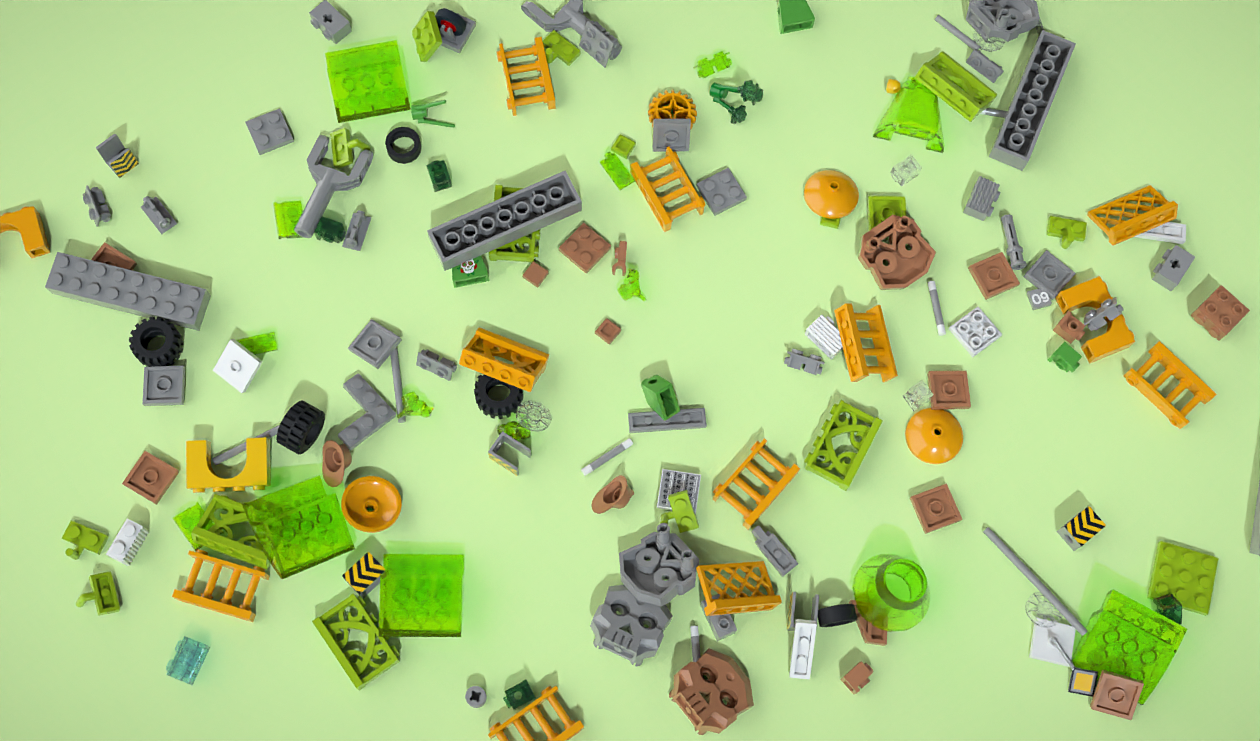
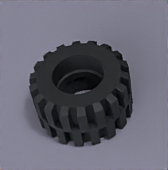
M149 317L148 321L143 319L141 320L142 324L139 325L137 323L135 325L136 330H132L130 333L133 337H129V342L131 343L129 347L140 363L146 365V367L167 366L169 363L173 365L175 358L177 360L180 358L179 353L183 352L181 346L184 345L181 339L182 336L169 320H163L162 317H157V319ZM156 336L166 337L165 343L161 348L154 351L147 350L148 343L152 338Z
M480 374L478 382H475L474 395L480 411L483 410V414L486 416L489 414L493 419H495V416L503 419V416L506 415L508 418L512 412L515 414L517 408L521 407L524 397L523 389L485 374L483 376ZM504 385L510 389V394L504 400L495 401L488 397V391L493 386Z
M303 400L298 401L282 419L277 431V443L298 455L305 453L321 433L325 413Z

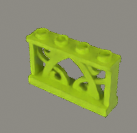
M943 51L929 62H925L914 77L969 122H972L976 116L988 108L997 96L996 92Z
M495 185L494 201L523 188ZM540 229L532 232V239L526 235L489 251V260L532 263L535 261V257L539 256V246H536V240H540ZM524 243L529 245V250L526 253H520L515 248V245L518 244L524 250L522 245ZM509 247L512 249V252L498 251Z
M840 400L839 404L834 403L830 414H832L830 421L826 419L821 428L824 431L822 437L817 436L812 445L816 448L813 453H808L804 462L807 463L805 467L807 471L809 470L847 491L883 420L877 417L874 418ZM844 412L849 413L852 417V425H848L847 417H845L844 422H840L839 415ZM857 418L871 426L856 425ZM834 422L838 428L829 431ZM854 432H857L856 437L860 436L862 438L860 442L854 440ZM844 433H850V442L858 452H844L837 457L833 449L832 438ZM823 442H825L826 450H819ZM821 455L825 458L821 463H827L830 460L832 464L827 468H820L816 463V459ZM844 457H848L850 459V463L846 464L844 460L841 463L840 460ZM835 468L844 479L835 476L829 471Z
M214 494L199 523L191 532L193 542L267 570L281 541L289 530L288 521L281 516L268 514L263 509L249 507L244 502L233 501L225 495ZM219 508L228 511L227 514L220 512L222 519L220 521L214 516V512ZM211 519L214 525L210 527L208 530H205L207 524ZM248 521L255 536H246L238 541H234L232 531L228 526ZM266 527H270L277 530L276 535H274L273 537H262V535L266 536L271 534L272 530L267 531ZM222 529L227 532L228 535L226 537L220 535L222 533L224 534V531H222ZM247 541H256V543L250 542L251 546L245 545ZM263 543H271L267 552L262 551Z
M353 593L322 616L314 619L312 623L356 689L360 691L368 683L399 663L400 661L397 657L400 654L394 645L390 647L386 642L389 637L383 628L378 630L375 625L378 621L372 612H366L364 607L367 605L362 597H356ZM350 606L356 607L358 615L352 617L350 611L348 614L349 621H345L343 616L345 609ZM339 613L340 622L329 625L324 624ZM363 616L365 617L369 625L360 622ZM340 629L344 630L343 640L336 639L337 634H342ZM348 629H357L368 633V645L365 654L358 650L342 651V648L345 647L349 639ZM376 635L378 636L382 644L375 645ZM384 650L387 653L385 663L375 664L371 661L372 656L376 659H381L382 657L378 656V652ZM353 655H359L363 659L361 661L359 658H357V662L353 663L351 661V657ZM368 665L376 669L363 679L360 678V675Z

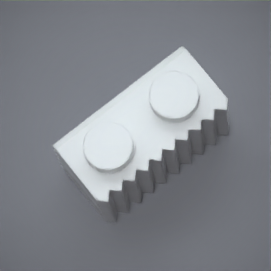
M820 315L806 329L805 336L832 360L843 349L840 333L830 317Z
M126 519L106 555L126 566H130V563L133 562L132 559L135 558L134 555H137L136 552L139 551L138 548H141L140 545L143 544L142 541H145L149 531L143 526Z

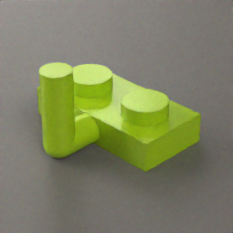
M555 30L542 41L543 46L546 48V60L549 64L558 57L570 66L581 54L578 48Z
M347 128L330 134L333 163L337 169L353 164L352 148L358 147L369 151L371 149L370 145L359 139L351 140L350 130Z
M1050 216L1048 219L1047 235L1062 238L1061 247L1067 249L1074 240L1082 242L1085 240L1087 222Z
M684 490L668 495L672 511L661 515L660 524H668V520L675 518L680 533L699 528L688 491Z
M71 520L61 539L76 545L74 550L72 548L66 549L65 554L77 560L84 549L100 555L109 536Z
M111 571L90 575L89 580L92 592L81 594L76 601V606L80 608L84 606L86 601L94 600L98 616L119 612L120 606Z

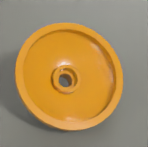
M823 170L813 174L806 182L804 199L808 207L817 215L829 219H838L849 215L855 209L859 200V192L854 181L846 174L835 170Z
M926 408L914 414L909 420L905 431V439L909 450L919 460L929 464H943L952 460L959 453L963 444V431L958 420L949 412L943 409L931 410V408ZM934 430H939L940 435H936Z
M365 476L354 480L345 489L341 500V510L346 521L354 528L368 533L381 532L391 527L398 519L402 507L401 497L396 487L386 479L376 476ZM367 508H372L374 511L369 512Z

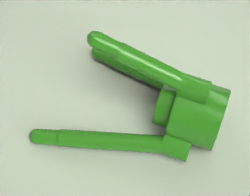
M446 100L424 105H411L413 120H418V124L427 123L455 127V124L424 119V117H428L427 108L445 104Z

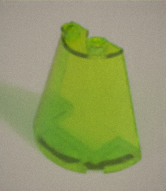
M908 77L907 81L901 85L900 91L895 95L874 131L873 137L890 141L893 133L926 140V150L943 153L945 145L938 96L914 77Z

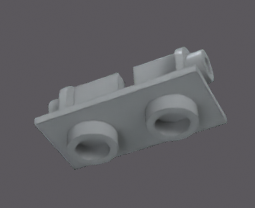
M974 49L966 61L968 65L992 83H995L997 78L1004 72L1002 66L990 61L980 50Z
M86 185L83 201L89 206L90 219L94 220L96 227H98L99 221H110L111 214L107 204L99 205L105 203L101 189L93 187L90 190L89 186Z
M146 196L143 198L144 205L141 206V209L161 235L177 225L176 221L157 197Z
M360 210L357 213H353L342 247L361 251L371 217L364 216L365 213Z
M1116 297L1112 300L1109 298L1097 310L1092 309L1086 313L1084 325H1087L1091 331H1096L1107 324L1103 317L1107 316L1111 321L1121 315L1124 308L1121 304L1117 305Z
M793 348L792 351H787L790 354V357H786L784 361L787 367L800 370L801 365L805 364L804 372L821 375L823 367L819 366L825 363L821 361L822 357L814 354L808 357L803 355V351Z
M423 349L421 353L418 352L417 366L436 374L440 378L451 381L452 372H455L457 369L455 362L444 357L439 362L437 361L439 355L428 349Z

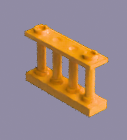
M542 37L534 38L535 45H532L530 48L504 52L503 44L501 43L499 44L500 51H496L498 62H502L509 99H506L508 110L512 109L513 116H516L517 106L539 102L547 103L548 110L556 109ZM532 54L537 56L538 59L535 63L507 67L506 59ZM534 70L541 73L539 79L516 83L510 82L509 75ZM536 86L544 87L545 92L542 95L514 99L513 90Z
M670 146L666 148L665 158L646 167H640L638 162L630 164V173L664 232L671 229L673 219L694 209H697L699 215H702L705 207L704 199L702 196H698L678 162L679 157L677 153L672 151ZM670 163L674 170L673 173L654 182L648 181L646 178L648 173ZM679 178L683 185L682 188L663 197H657L655 189ZM685 194H688L692 201L670 213L666 212L663 207L664 204Z
M846 303L834 310L851 382H858L869 376V374H881L883 382L897 377L898 374L881 305H876L866 311V313L854 312L852 303ZM856 320L868 321L870 330H858ZM860 338H872L874 348H862ZM865 356H876L879 366H867Z
M1159 341L1148 351L1151 357L1137 371L1131 368L1123 376L1131 386L1137 388L1169 419L1172 425L1181 429L1190 422L1185 417L1199 402L1205 405L1217 394ZM1156 362H1159L1165 367V371L1150 385L1142 376ZM1173 375L1180 383L1164 398L1156 390ZM1185 389H1188L1194 394V397L1178 411L1171 403Z
M765 438L761 443L757 441L750 450L753 452L723 485L720 483L713 491L715 495L712 500L716 502L720 496L743 515L745 519L743 526L748 530L801 469L795 463L791 468L784 466L765 450L764 446L767 443ZM757 454L781 472L782 478L779 482L773 481L751 462ZM745 468L769 487L768 490L770 492L766 496H761L739 477ZM733 482L756 501L758 506L754 510H748L726 491Z
M197 549L196 552L189 550L188 555L195 558L185 588H182L181 591L174 589L172 597L178 601L253 622L256 615L251 612L252 608H250L260 578L269 580L270 576L265 573V569L257 566L251 569L208 556V552ZM203 561L212 563L214 567L204 594L201 593V596L194 595L192 590ZM222 567L232 569L233 573L223 599H220V602L212 600V593ZM242 572L252 575V579L243 603L238 608L231 606V599Z
M549 686L541 692V697L503 724L498 722L489 729L491 732L488 736L490 739L496 736L499 741H509L503 731L514 724L525 741H535L520 719L529 712L532 713L547 735V741H568L582 731L584 726L580 720L577 722L571 720L554 695L559 691L557 686L553 688ZM546 700L549 701L565 725V731L561 734L553 731L537 707Z

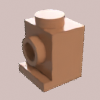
M1068 311L1053 331L1071 344L1075 339L1079 341L1086 333L1083 331L1086 325Z
M861 661L840 680L855 695L860 691L858 686L862 689L870 682L868 677L874 671L867 663L863 664Z

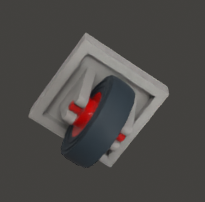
M440 9L435 17L442 38L441 46L460 54L473 32L476 22L452 10Z

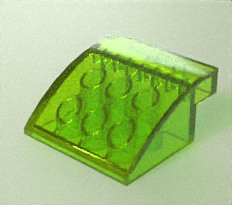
M397 40L325 53L328 67L327 72L338 123L411 110Z
M320 475L242 503L258 543L281 579L295 575L355 549L336 493L326 494Z
M383 554V567L386 571L380 574L379 637H461L465 554Z
M1112 589L1107 593L1101 608L1092 613L1086 626L1088 632L1081 637L1071 661L1076 668L1099 672L1097 681H1099L1102 670L1142 680L1144 686L1138 704L1143 705L1169 667L1187 628Z

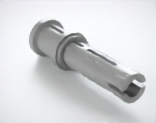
M1010 214L1001 217L1008 245L1006 253L1010 257V266L1012 270H1021L1027 266L1022 255L1023 247L1018 242L1013 216Z

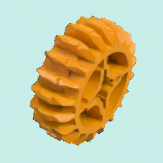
M674 89L671 93L665 90L664 95L659 93L657 98L654 97L649 105L648 115L650 116L649 122L652 123V127L654 119H690L692 129L697 117L696 105L693 104L692 98L688 99L687 94L682 96L681 90L678 93H675ZM672 109H673V113H675L673 118H672V114H671V110H672Z

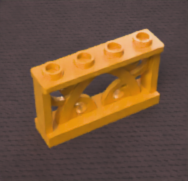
M479 327L467 346L463 348L459 364L531 392L535 383L546 369L549 354ZM494 356L502 357L512 361L514 364L504 363L495 359Z

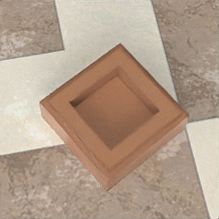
M533 261L522 277L538 288L549 274V271Z
M606 318L597 328L595 334L610 345L621 332V328Z

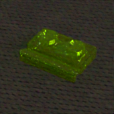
M301 201L274 202L273 209L278 239L304 238L294 230L303 213Z
M198 502L191 508L189 507L173 517V521L195 551L203 547L193 542L191 534L205 512ZM211 520L207 524L205 530H208L210 527L214 525Z

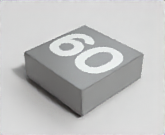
M1041 288L1026 293L1032 310L1048 307L1052 304L1049 295Z

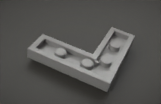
M359 373L343 384V388L366 411L363 416L338 433V438L350 451L396 417V413Z

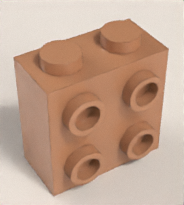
M1220 285L1191 316L1212 337L1220 341L1250 310L1226 288Z

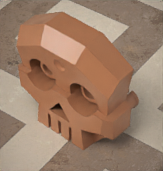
M892 215L861 236V250L858 259L865 270L871 271L880 290H897L908 287L928 272L936 254V251L920 236L922 231L914 219H910L908 216ZM889 236V244L881 242ZM906 244L911 246V250L905 248ZM883 260L888 261V266L883 265Z
M709 648L696 662L688 663L674 675V688L669 692V698H673L671 701L678 704L695 726V732L699 731L697 733L699 735H704L707 731L721 733L737 719L738 715L754 706L750 679L732 657ZM703 675H706L708 680H705Z

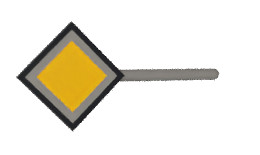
M1052 637V641L1072 669L1068 692L1093 697L1099 672L1076 668L1056 638Z

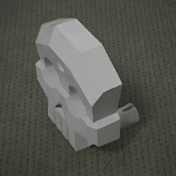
M969 0L966 21L976 29L978 34H981L980 36L985 41L990 37H998L1009 42L1018 38L1019 34L1035 28L1040 20L1035 0Z
M661 523L657 526L658 532H652L642 538L641 544L619 553L621 582L637 600L657 606L666 605L676 595H684L694 588L696 567L699 566V558L675 533H670V526L666 523Z
M625 585L609 586L604 604L599 605L590 625L595 635L593 644L595 648L599 646L598 649L604 648L629 660L632 665L636 663V667L640 666L643 663V659L656 655L664 637L663 632L671 622L673 615L666 605L657 606L637 600Z

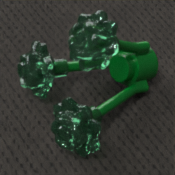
M745 80L744 85L739 87L726 86L714 82L709 92L710 96L714 97L713 102L719 103L732 114L730 121L732 124L745 121L747 112L745 111V105L737 108L730 107L721 100L727 97L728 91L741 94L743 101H752L753 106H755L756 102L762 101L763 89L759 87L758 83L756 85L753 84L752 80Z

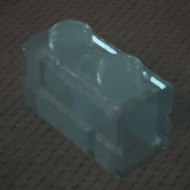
M184 636L183 640H179L176 644L175 651L177 653L174 659H170L167 663L166 675L193 686L210 647Z

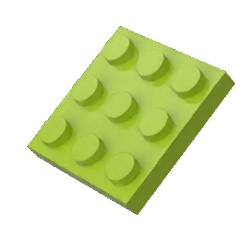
M1158 542L1147 598L1201 615H1208L1219 558L1167 542Z

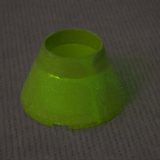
M879 554L865 561L854 576L852 589L856 608L867 622H870L872 626L887 632L906 631L916 626L925 617L930 605V588L925 572L914 561L897 554ZM886 574L897 575L906 582L910 591L909 601L898 599L889 591L886 585Z

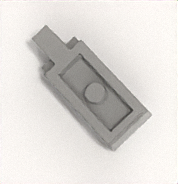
M759 525L751 531L757 539L755 544L782 577L798 565V562L773 533L771 534L769 531L765 533Z

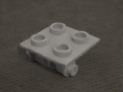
M588 20L579 46L605 68L612 48H617L619 45L618 39L612 34L610 35L609 31L606 32V29L597 21L594 22L592 20L590 22Z

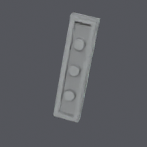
M705 408L680 409V412L666 421L655 411L628 413L629 433L707 427Z

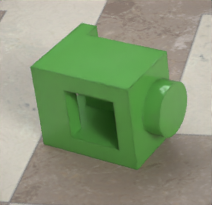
M1064 342L1048 361L1051 362L1053 360L1059 369L1066 372L1070 370L1073 373L1080 365L1078 361L1082 356Z

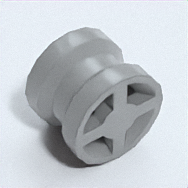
M479 686L470 687L465 694L467 703L473 708L482 707L487 700L485 691Z

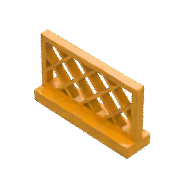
M1149 185L1088 211L1087 216L1109 236V242L1114 246L1176 219L1178 204L1175 201L1169 202ZM1150 193L1153 196V198L1144 197L1142 195ZM1130 200L1138 201L1137 204H1130L1127 202ZM1148 202L1151 203V206L1140 205V203ZM1154 203L1162 204L1160 207H1153ZM1119 207L1122 208V211L1111 210V208ZM1125 208L1136 210L1135 213L1124 212ZM1138 210L1148 211V212L1143 213V214H1139V213H1138ZM1106 214V218L1097 217L1096 215ZM1109 215L1120 216L1119 220L1110 219ZM1123 217L1132 218L1127 221L1122 220ZM1107 224H1113L1115 226L1109 228Z
M764 561L699 565L696 567L707 606L704 608L706 616L769 611L782 603L780 595L774 594ZM759 567L760 577L752 571L753 568ZM738 569L746 573L745 578L737 574L736 571ZM721 570H725L730 574L728 580L720 574ZM704 571H708L714 576L712 581L705 576ZM749 576L757 582L755 587L747 581ZM733 577L741 583L739 588L731 583ZM717 579L725 584L723 590L714 584ZM760 585L766 589L767 595L758 590ZM744 586L752 592L751 596L746 595L742 591ZM728 587L736 593L735 597L732 598L726 593ZM711 589L720 595L718 599L712 598Z

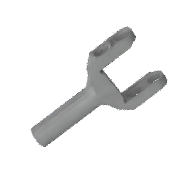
M570 0L554 16V19L533 2L526 1L521 6L522 11L546 32H552L553 30L558 32L566 28H572L582 36L586 22L588 20L591 22L583 14V0ZM620 44L617 48H612L609 56L610 60L615 59L622 50Z
M322 134L319 135L307 158L308 169L317 185L294 229L298 235L304 238H312L335 191H348L361 185L373 159L372 151H362L350 175L347 176L346 173L321 165L328 151L329 137Z

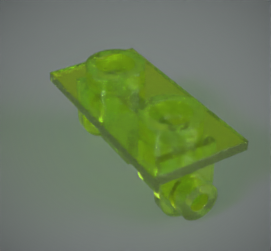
M721 51L714 54V58L711 60L707 58L697 61L698 65L693 67V69H699L697 71L699 78H706L715 73L714 66L717 72L730 68L732 61L726 57L730 52L724 54Z
M607 152L604 155L605 159L600 161V164L619 190L635 182L615 153Z
M275 332L236 340L254 355L278 350Z

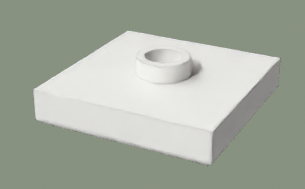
M231 339L213 371L239 392L244 393L263 361L235 339Z
M1035 618L1029 658L1070 667L1051 638H1056L1071 660L1076 629L1070 625Z

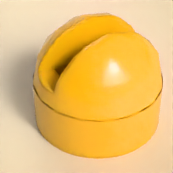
M889 79L886 88L887 93H898L901 90L900 82L895 79Z

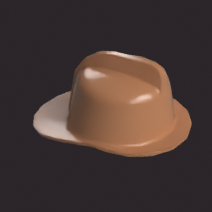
M329 440L324 443L322 449L323 478L328 486L337 487L343 480L345 469L352 462V456L345 444H338L333 440Z
M625 476L615 477L595 495L591 504L594 513L601 514L611 508L621 509L628 504L630 498L634 495V491L627 485Z

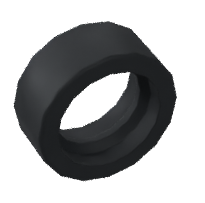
M409 127L395 128L386 137L385 145L388 155L397 163H411L421 153L419 135ZM401 137H409L414 141V148L408 153H397L393 150L394 141Z
M840 604L818 610L819 627L839 626L857 620L854 604Z

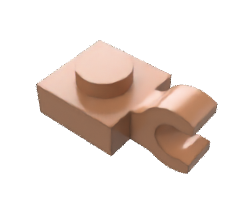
M620 241L619 247H615V259H618V262L612 267L613 275H615L616 269H622V276L626 275V241Z

